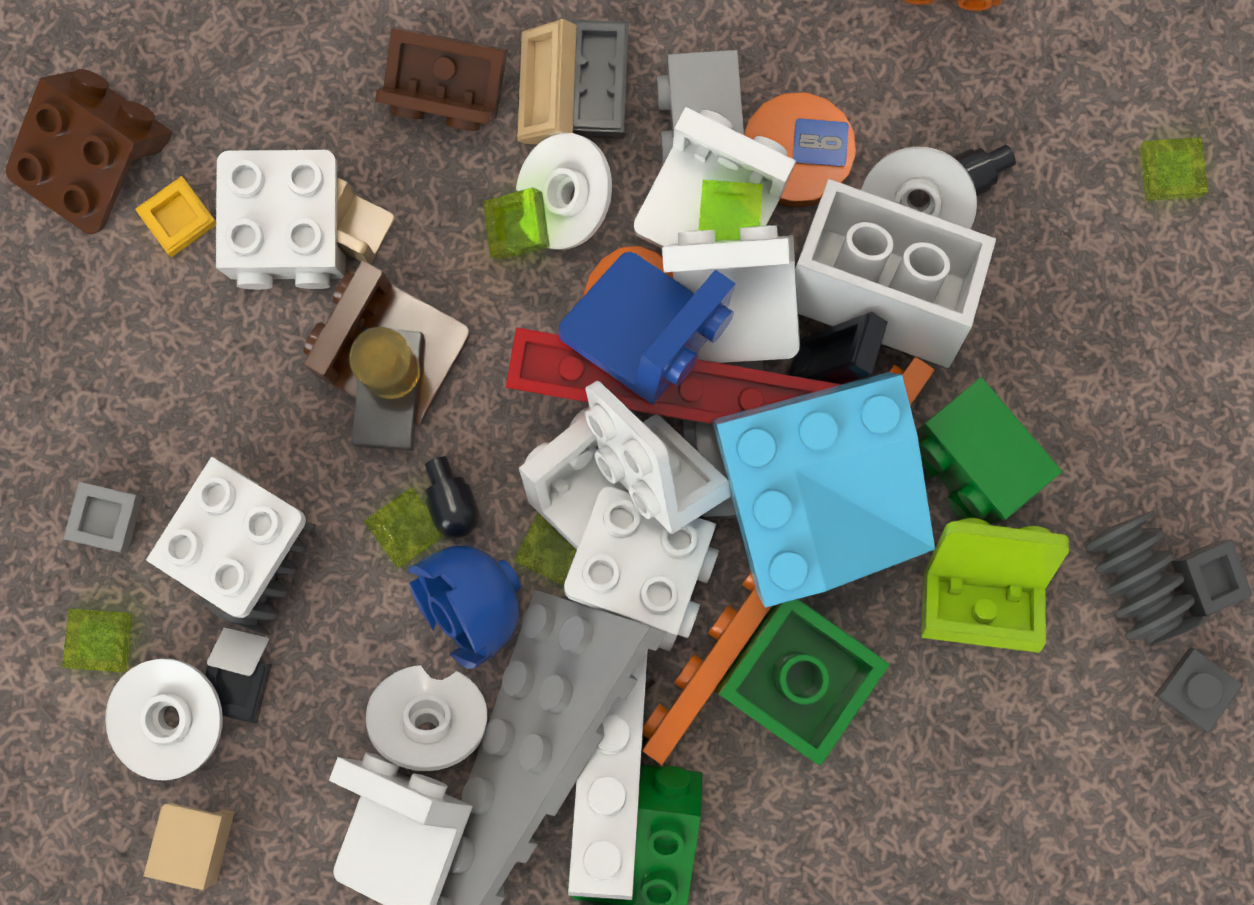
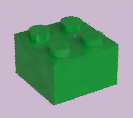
M982 377L916 430L923 474L928 479H932L937 475L948 488L951 494L946 497V501L961 520L976 518L984 520L990 525L1005 520L1063 472Z
M795 599L773 605L718 683L714 692L814 763L821 766L890 664L805 603Z

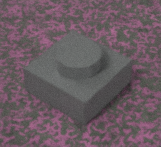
M1232 539L1215 541L1171 561L1175 572H1182L1184 576V582L1180 584L1183 594H1191L1194 598L1195 603L1189 608L1191 616H1209L1252 596Z
M1189 648L1155 693V696L1201 732L1209 733L1243 685L1198 650Z

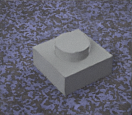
M79 482L63 539L128 554L143 497Z

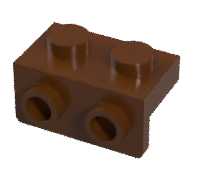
M399 27L392 28L384 86L376 90L375 102L391 105L390 114L409 119H424L425 112L447 116L446 125L450 127L478 131L480 130L481 123L489 124L496 119L508 49Z

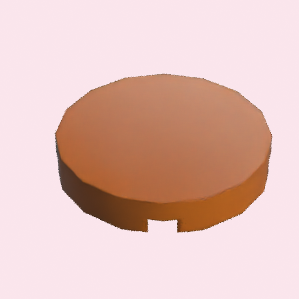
M807 92L785 93L763 103L749 119L744 132V136L753 140L756 136H762L777 142L786 149V156L793 159L795 122L797 119L848 123L846 164L844 166L795 162L789 182L778 204L788 207H805L818 204L828 179L843 184L849 176L856 156L854 131L845 114L828 99Z

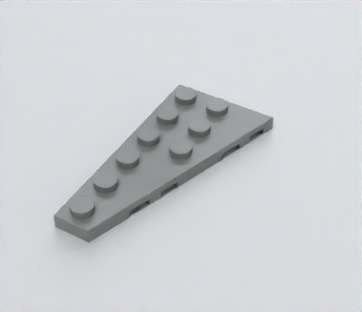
M534 590L529 607L523 616L522 627L509 665L504 671L502 685L489 722L486 725L485 734L482 738L469 780L462 792L461 801L473 807L437 905H501L505 898L503 883L515 863H526L538 845L532 838L534 832L545 814L556 815L603 739L604 727L602 721L617 697L624 700L628 698L638 681L632 672L647 648L656 651L668 632Z

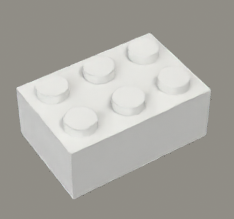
M828 179L795 267L798 314L830 326H836L873 312L888 321L881 344L949 368L972 327L996 238Z

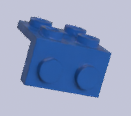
M625 252L619 256L559 324L558 335L562 342L654 405L671 383L678 386L688 376L698 359L697 352L708 340L712 343L716 342L724 333L734 316V311L728 307L736 283L717 270H714L694 294L636 253Z

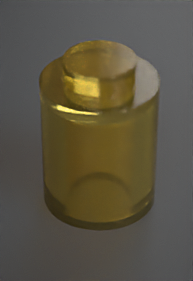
M387 327L368 329L356 338L351 347L349 356L351 369L354 375L375 395L387 399L399 398L409 393L416 385L420 376L419 359L406 339L397 331Z

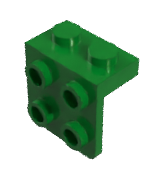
M640 765L632 900L584 896L571 897L581 901H599L615 905H687L701 819L703 772L687 771L677 766L655 767Z

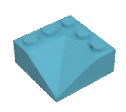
M887 372L711 420L726 478L729 480L730 493L756 592L765 608L831 590L935 550L918 436L902 375Z

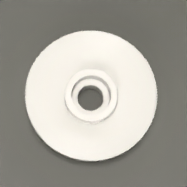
M562 133L544 139L530 152L522 165L516 185V190L528 199L530 205L529 212L521 223L524 230L536 243L556 250L577 247L591 238L605 219L610 205L612 178L607 159L594 142L578 134ZM575 189L574 196L571 201L570 195L572 191Z
M909 147L887 155L871 169L861 189L864 192L971 229L976 216L977 195L969 173L955 158L934 148ZM914 190H923L929 195L930 201L923 207H915L910 203L908 195Z
M164 658L141 663L130 669L120 678L109 697L105 722L107 736L112 749L125 766L140 776L149 779L172 780L196 771L210 758L221 736L223 716L218 694L212 683L200 670L186 662ZM169 706L175 707L179 714L180 720L176 728L168 726L164 720V712Z
M421 665L399 670L383 680L372 693L366 710L368 736L377 751L390 762L403 768L417 771L440 770L461 762L478 747L485 734L487 725V707L484 697L478 687L468 677L456 671L443 680H436L430 678ZM424 722H431L437 727L432 730L418 729Z

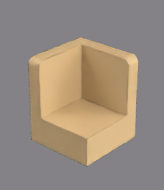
M337 177V246L344 254L361 262L363 260L371 265L394 222V215L356 196L348 182Z
M174 803L164 804L159 813L143 876L199 890H205L216 884L234 811L222 809L212 813Z

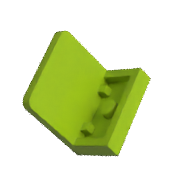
M967 518L946 524L923 574L921 638L1040 653L1046 644L1045 589L1069 553V538L1063 534L1051 533L1048 529L1039 526H1026L1020 529L990 525L988 522L976 518Z

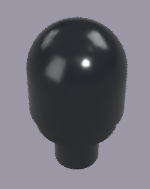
M1006 144L989 153H986L982 148H977L975 150L969 149L953 157L969 173L977 196L989 191L991 186L997 184L998 173L1016 165L1014 153Z
M446 456L437 457L426 462L425 468L432 486L425 490L427 496L425 502L435 528L442 535L449 538H461L470 534L476 527L479 519V510L470 485L465 483L463 477L453 476Z

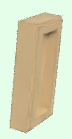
M565 19L522 31L518 142L538 145L541 141L552 135L573 133L577 25Z

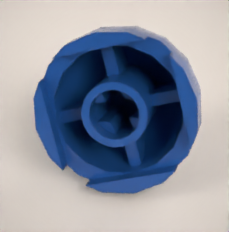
M466 545L445 548L428 555L409 567L408 573L419 575L418 578L409 583L415 602L432 630H434L437 622L440 628L455 640L459 648L451 652L450 655L456 662L467 669L476 668L495 656L509 643L519 621L520 606L516 592L521 589V584L517 574L505 560L497 562L488 553Z

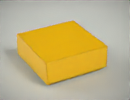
M180 176L135 209L170 257L176 255L216 226V220L183 176Z

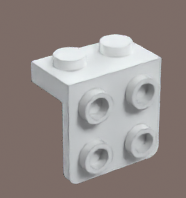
M685 107L674 128L673 147L634 221V231L638 237L660 248L671 244H678V232L715 230L716 241L740 239L739 228L766 226L789 182L796 160L787 157L786 149L769 138L756 136L753 140L732 130L733 125L731 122L716 112L701 110L700 113H697Z
M240 150L224 151L218 156L216 268L230 279H237V287L253 290L270 289L273 287V279H295L296 287L325 289L331 287V278L344 277L346 274V255L337 246V160L330 151Z
M777 225L739 228L740 239L720 241L715 239V230L678 232V244L662 247L664 272H673V279L694 294L714 270H717L736 283L728 307L734 311V316L716 342L712 343L708 340L697 352L699 360L716 363L790 359L798 353L800 337L793 235L778 236Z
M595 381L585 388L590 409L585 411V417L590 429L597 438L599 450L595 452L596 463L608 481L613 484L619 481L629 491L634 505L645 518L655 517L673 534L731 497L729 480L661 416L655 414L641 422L601 382Z
M590 407L580 411L572 420L570 427L553 441L537 446L528 455L525 463L519 467L528 503L576 549H578L600 490L607 486H613L629 492L619 481L615 484L608 481L596 463L595 452L599 450L598 442L585 417V411L590 409Z
M211 457L146 561L226 613L243 618L252 611L305 526L306 519L300 510L259 486V483Z
M613 486L604 487L597 496L565 580V595L573 601L668 632L659 648L670 651L677 635L685 638L689 637L700 604L690 601L697 580L708 583L719 550L709 547L716 524L698 517L671 534L655 517L645 518L634 505L629 492Z
M366 752L363 761L337 757L329 781L361 796L334 866L333 873L335 879L383 905H437L473 806L445 794L448 786L440 781L415 773L412 774L411 778L399 773L398 769L400 766L390 762L383 756Z

